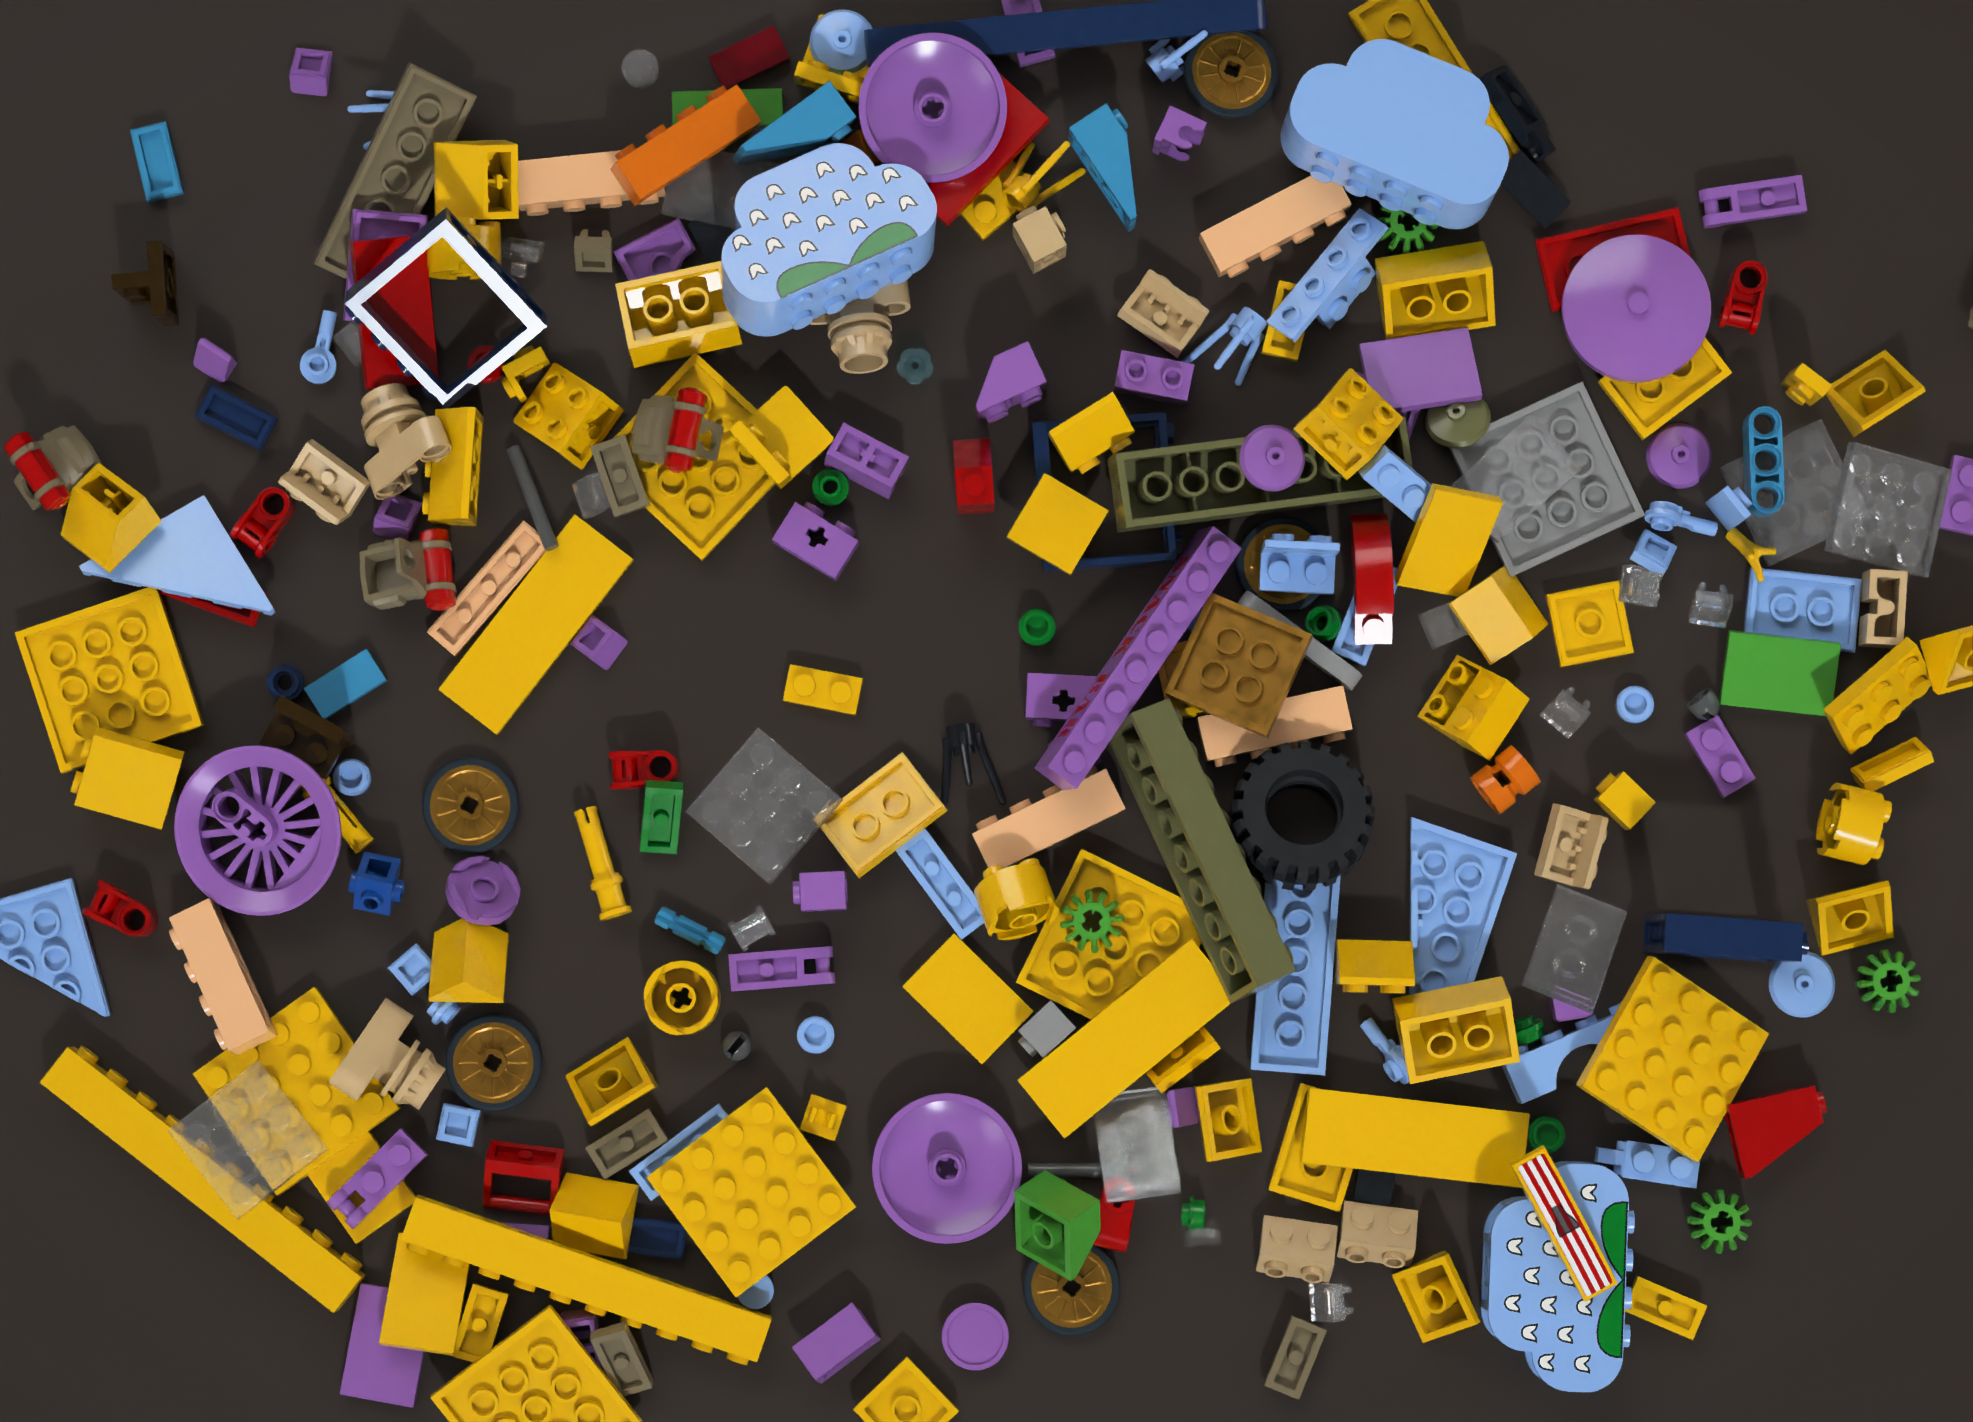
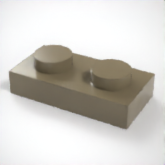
M625 434L590 446L615 518L651 506Z
M649 1108L590 1144L585 1149L605 1180L669 1139Z
M1291 1315L1263 1385L1299 1400L1327 1330Z
M626 1321L591 1331L590 1342L607 1377L623 1396L653 1388V1377Z

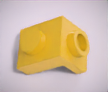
M531 345L519 350L513 355L515 360L502 366L506 376L501 378L500 381L510 399L517 396L521 403L526 402L528 398L519 381L551 364L541 346L534 349Z

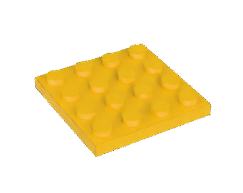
M695 352L655 395L669 396L677 399L680 389L690 387L697 388V390L707 396L705 419L724 427L717 461L696 457L691 471L674 473L663 466V464L639 460V456L634 453L633 456L651 505L645 508L703 561L775 483L734 439L729 431L738 420L745 422L757 409ZM636 415L614 437L625 434L631 450L633 424ZM707 430L705 434L700 436V442H703L705 450H708L712 443L710 430Z
M147 587L15 632L60 772L63 774L86 765L87 759L80 757L86 736L94 737L97 727L155 743L204 726L158 589Z
M1081 849L1056 899L1059 914L1049 925L1045 921L1016 983L1089 1019H1093L1187 941L1192 939L1199 947L1201 939L1181 897ZM1089 889L1092 891L1093 902L1097 903L1099 894L1102 891L1107 893L1106 899L1102 904L1105 908L1111 902L1117 901L1119 905L1110 911L1109 914L1110 916L1123 915L1124 918L1123 921L1111 922L1110 925L1122 931L1120 936H1114L1109 932L1105 934L1113 944L1110 948L1103 944L1101 938L1097 939L1099 947L1097 953H1092L1091 940L1086 941L1085 948L1082 951L1077 950V944L1082 937L1077 935L1072 941L1067 942L1065 937L1075 931L1073 926L1068 928L1060 927L1061 921H1073V916L1062 912L1063 907L1067 906L1076 911L1078 907L1072 902L1071 897L1076 894L1082 904L1087 903L1085 891ZM1091 911L1085 912L1083 914L1085 917V922L1082 923L1083 928L1086 931H1089V928H1092V932L1098 931L1100 929L1098 922L1102 919L1101 915L1096 911L1094 915L1091 914Z
M1647 956L1577 1081L1576 1086L1689 1160L1699 1162L1727 1112L1726 1105L1732 1103L1769 1033L1657 958Z
M317 987L311 988L270 1018L278 1036L240 1055H236L226 1049L193 1073L198 1083L277 1196H280L323 1163L401 1109L399 1104L392 1101L393 1096L389 1091L385 1097L380 1095L385 1085L374 1077L357 1101L328 1083L355 1041Z
M768 1087L764 1088L647 1176L649 1182L735 1297H738L857 1207Z
M551 1304L432 1393L430 1397L449 1422H642L639 1415Z

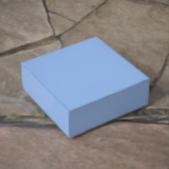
M1644 529L1630 556V560L1662 577L1672 560L1677 546Z
M416 943L388 968L406 990L414 996L430 982L432 960L420 945Z
M443 1103L436 1140L474 1147L481 1110Z

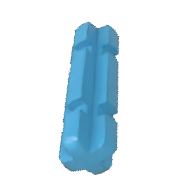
M667 907L660 908L655 918L656 925L666 930L672 929V933L697 946L703 945V949L713 954H718L725 943L724 936L714 931L708 932L707 927L683 915L679 917L676 915L677 912Z

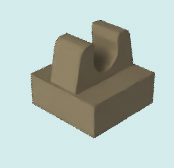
M587 229L582 230L579 236H575L574 256L576 271L613 273L612 237H610L608 230L602 231V237H589Z

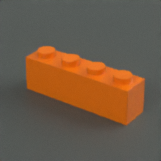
M737 84L729 90L724 85L705 97L708 103L701 108L696 109L694 105H691L675 116L678 120L676 124L666 129L664 124L658 126L645 136L648 142L637 149L632 143L615 155L618 161L614 163L610 170L634 206L747 135L762 122Z

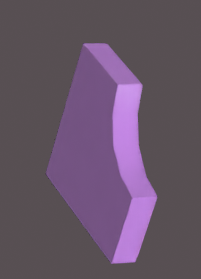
M678 217L613 252L628 280L631 281L680 270L685 260L693 255L696 249Z

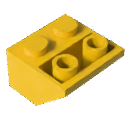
M508 140L434 142L435 216L447 207L456 218H475L478 220L519 219L518 144Z
M98 462L72 488L61 536L110 573L162 521L145 496Z
M1457 655L1417 717L1464 748L1490 761L1530 698L1507 679Z
M1337 939L1334 954V984L1343 985L1342 992L1368 993V985L1380 986V993L1405 994L1406 986H1415L1412 941Z

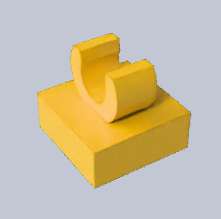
M811 1094L800 1130L835 1141L847 1105Z

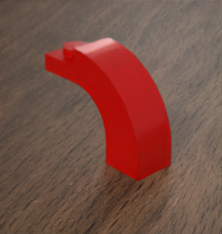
M1387 514L1350 515V553L1354 578L1355 645L1392 644L1394 575L1389 519Z

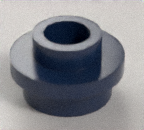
M279 665L269 673L267 689L277 700L281 695L292 701L301 695L304 689V677L292 665ZM286 676L292 679V687L288 690H282L280 687L281 679Z

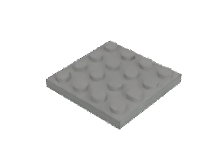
M1583 381L1490 423L1485 435L1472 445L1461 448L1448 447L1469 491L1499 496L1503 502L1490 538L1502 564L1505 565L1511 577L1645 516Z

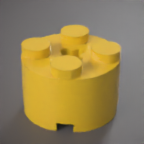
M457 218L502 266L501 223L497 221H484L476 225L475 218ZM443 237L427 249L429 277L446 280H457V277H470V280L482 279Z
M1834 783L1830 790L1835 791L1832 800L1824 799L1818 818L1816 840L1823 841V848H1816L1817 853L1822 856L1860 865H1866L1871 858L1878 860L1884 848V839L1880 836L1883 824L1887 823L1891 816L1892 802L1884 800L1883 794L1842 783Z
M1036 858L1026 859L1018 865L1006 868L1002 865L987 868L982 873L984 879L974 890L988 935L992 937L993 933H996L999 940H1012L1031 935L1038 931L1036 927L1038 923L1046 920L1047 925H1049L1059 914V908L1045 869Z
M679 960L662 965L652 973L644 988V1005L651 1022L660 1030L672 1035H690L705 1029L715 1019L720 1008L721 992L716 978L707 968L692 961ZM687 988L689 990L688 997L692 1001L690 1005L683 1004L678 1008L676 1006L677 999L673 994L675 991L682 992Z

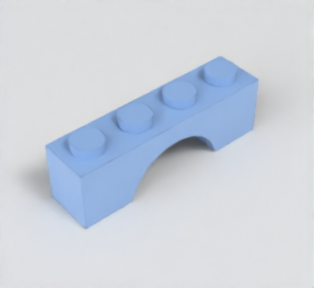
M1621 1003L1608 1008L1611 1015L1597 1020L1594 1014L1592 1017H1586L1575 1022L1574 1024L1577 1029L1563 1035L1561 1029L1544 1035L1540 1038L1543 1044L1529 1049L1527 1044L1518 1046L1520 1062L1502 1065L1517 1103L1523 1104L1556 1090L1557 1072L1563 1059L1572 1050L1587 1044L1598 1045Z

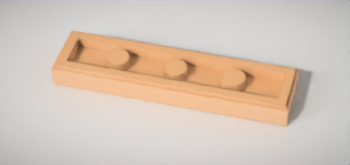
M523 520L456 597V605L446 609L427 630V633L456 657L545 553L538 532Z

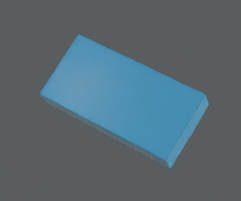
M164 121L131 129L130 133L146 201L150 203L183 195V185L168 123Z
M365 649L305 687L304 690L321 717L326 720L388 680L369 650Z

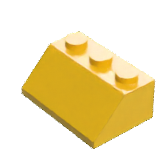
M1484 241L1375 258L1376 286L1385 340L1467 327L1468 330L1496 326L1493 267Z
M722 260L615 284L628 350L634 368L692 356L695 352L701 354L742 345L739 326L732 318L723 301Z
M476 407L435 409V416L440 417L452 449L438 463L434 461L425 462V477L431 478L430 492H424L422 512L423 514H428V521L432 524L476 526L484 416Z
M1502 976L1392 998L1397 1032L1410 1084L1520 1062L1511 998Z

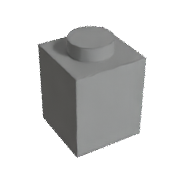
M1050 1000L1018 1030L1022 1035L1018 1042L1032 1058L1037 1053L1044 1058L1076 1027Z

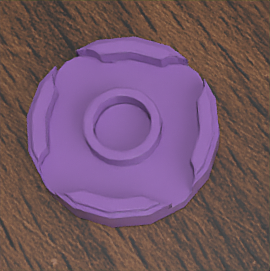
M485 856L468 857L457 863L447 878L445 894L449 906L458 916L470 923L484 926L499 924L508 919L518 905L521 888L517 876L507 865L500 861L497 864L489 861L490 858Z

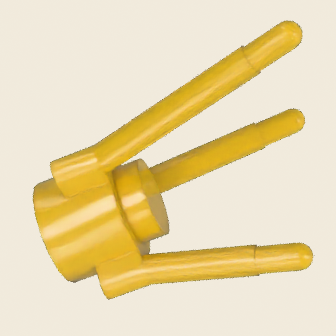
M1064 141L1033 175L1024 173L1023 176H1019L1035 144L1030 142L1026 146L1012 173L1002 183L1006 188L1002 194L1009 205L1019 212L1032 206L1037 207L1041 202L1085 174L1086 170L1079 168L1040 194L1038 192L1041 189L1038 181L1070 147L1069 141Z

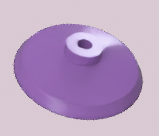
M1673 423L1660 428L1651 437L1646 449V462L1649 471L1658 482L1670 488L1685 489L1696 485L1707 475L1712 463V450L1708 439L1699 429L1685 423Z
M1264 425L1254 429L1246 436L1240 448L1239 461L1243 474L1254 486L1265 491H1281L1292 486L1301 476L1305 465V453L1302 443L1292 431L1279 425Z
M968 1303L956 1308L948 1316L942 1329V1344L947 1356L956 1365L968 1370H983L996 1364L1004 1355L1009 1342L1008 1327L1002 1315L993 1307L982 1303Z

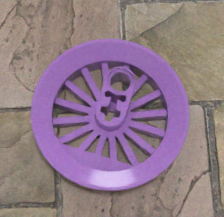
M246 745L235 747L213 756L202 764L184 786L176 807L174 823L177 851L192 881L205 895L227 909L247 915L265 916L280 914L292 910L311 899L331 876L341 846L342 832L339 811L335 799L324 780L311 766L299 757L270 746ZM250 767L254 796L239 769ZM262 767L273 769L267 796L265 794ZM284 772L294 778V780L276 803ZM229 776L234 787L225 789L220 784ZM302 785L311 797L281 813ZM215 794L216 796L214 797V799H213V801H212V806H210L211 799H212L213 795ZM229 796L238 801V814L228 808L227 800ZM315 803L319 813V818L284 821ZM207 816L216 818L225 828L207 829ZM260 822H263L265 824V827L263 828V831L265 833L264 835H262L259 832V830L261 829ZM319 826L313 836L289 830ZM236 835L238 837L216 851H213L209 840L210 837ZM291 841L303 844L305 846L301 850ZM245 843V846L226 869L218 857ZM253 850L246 881L244 882L235 877L234 874ZM286 852L295 859L292 863ZM262 856L267 888L255 886ZM275 859L277 860L279 866L281 867L284 873L279 881L277 878Z

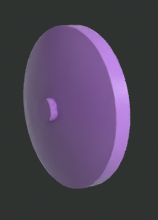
M921 33L894 43L873 62L860 90L859 121L868 146L883 164H901L910 167L918 172L926 183L946 182L972 172L992 154L1005 128L1007 97L1002 79L996 67L976 46L962 38L949 34Z
M1624 235L1602 242L1579 260L1564 288L1561 317L1563 328L1571 347L1579 358L1594 371L1621 382H1651L1676 372L1698 351L1710 323L1711 298L1704 275L1693 259L1682 249L1666 240L1653 236Z
M938 1093L909 1103L889 1120L875 1146L872 1176L874 1188L882 1207L900 1228L925 1241L952 1244L969 1241L985 1234L1006 1216L1014 1203V1190L1020 1187L1022 1160L1013 1131L1002 1116L993 1108L967 1095Z

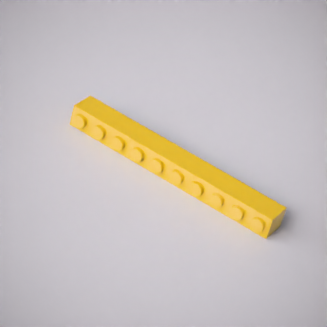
M81 1045L79 1049L74 1046L67 1047L39 1083L333 1313L340 1310L366 1276L360 1270L363 1265L355 1257L347 1252H344L341 1256L330 1247L333 1241L318 1229H315L312 1233L301 1224L304 1218L288 1206L281 1209L272 1201L275 1196L267 1188L259 1183H256L253 1187L242 1178L245 1172L230 1160H227L224 1164L213 1155L216 1149L200 1137L196 1141L184 1133L187 1127L171 1114L165 1118L155 1110L158 1104L152 1098L141 1091L136 1095L126 1087L128 1080L112 1068L107 1072L96 1064L99 1058L88 1048Z
M419 1194L415 1197L401 1237L402 1241L408 1242L407 1249L422 1255H428L430 1250L444 1255L442 1261L461 1268L464 1267L465 1262L479 1267L478 1273L496 1280H499L500 1275L515 1279L513 1285L518 1288L535 1292L536 1287L550 1291L549 1298L565 1304H570L572 1299L585 1303L584 1309L593 1314L605 1317L608 1311L620 1315V1322L626 1321L628 1326L641 1329L642 1324L655 1327L657 1328L655 1334L673 1341H677L678 1336L692 1340L691 1346L698 1350L712 1353L713 1348L728 1352L727 1359L743 1365H747L749 1360L758 1361L772 1320L771 1315Z

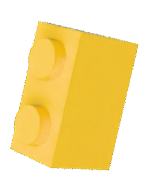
M1111 392L1050 430L1048 436L1070 472L1079 469L1081 474H1084L1101 463L1097 456L1109 449L1114 455L1132 444L1129 437L1135 433V430L1115 394Z

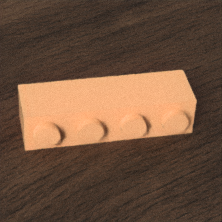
M621 150L518 161L520 211H526L528 216H539L548 214L549 208L563 207L564 212H578L585 210V205L600 203V208L622 206V201L630 199L610 170L614 163L618 161L615 155ZM666 187L640 204L645 205L659 202V197L667 196Z
M1309 176L1201 232L1199 241L1218 277L1228 274L1229 278H1233L1249 269L1248 262L1258 257L1265 261L1276 256L1282 251L1280 246L1292 239L1295 244H1298L1315 234L1313 229L1319 225L1326 223L1327 227H1331L1347 218L1345 212L1350 209L1352 203L1343 186L1332 181L1324 183Z
M1343 685L1286 698L1268 739L1211 714L1196 718L1205 763L1214 761L1215 767L1237 763L1236 756L1250 753L1251 760L1258 759V756L1266 750L1273 753L1272 748L1288 742L1291 748H1298L1299 741H1308L1323 737L1324 744L1346 739L1344 732L1353 729Z
M1094 766L1077 789L1062 790L1057 785H1054L1044 790L1045 798L1034 804H1031L1028 798L1009 808L1011 815L999 821L996 815H993L975 824L978 831L972 833V836L987 867L990 868L995 865H1002L1004 868L1009 867L1124 811L1126 808L1107 769L1098 772L1096 766Z
M208 898L169 917L173 929L169 930L170 937L178 950L183 949L188 962L184 963V968L193 983L198 982L203 993V995L199 996V1001L208 1017L212 1015L218 1028L214 1030V1035L223 1050L228 1049L229 1052L240 1055L278 1036L219 904Z

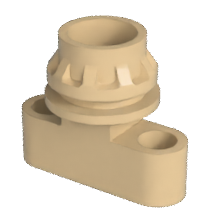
M906 280L900 284L891 283L879 289L870 298L856 299L846 304L842 310L835 314L829 315L826 313L812 320L811 325L829 324L827 333L830 339L831 350L839 358L840 368L843 371L853 374H864L880 370L887 365V352L892 345V323L887 316L900 315L910 310L908 281Z
M400 383L383 385L368 392L362 398L361 406L364 413L361 425L365 432L364 437L368 445L379 449V452L364 465V470L375 498L385 500L388 497H395L401 494L413 484L410 475L415 474L418 470L416 461L420 459L423 462L434 461L438 463L452 448L440 417H426L420 402L409 395L405 385Z
M385 998L328 1083L357 1101L374 1077L385 1085L380 1095L385 1097L387 1092L391 1091L395 1094L392 1098L393 1102L396 1104H410L419 1110L446 1068L437 1063L433 1052L428 1048L423 1053L418 1051L417 1048L421 1042L417 1039L411 1048L398 1040L414 1016L388 998Z

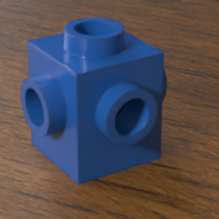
M364 852L358 871L353 870L349 882V892L354 893L353 909L390 916L394 902H401L405 888V881L399 879L401 859Z

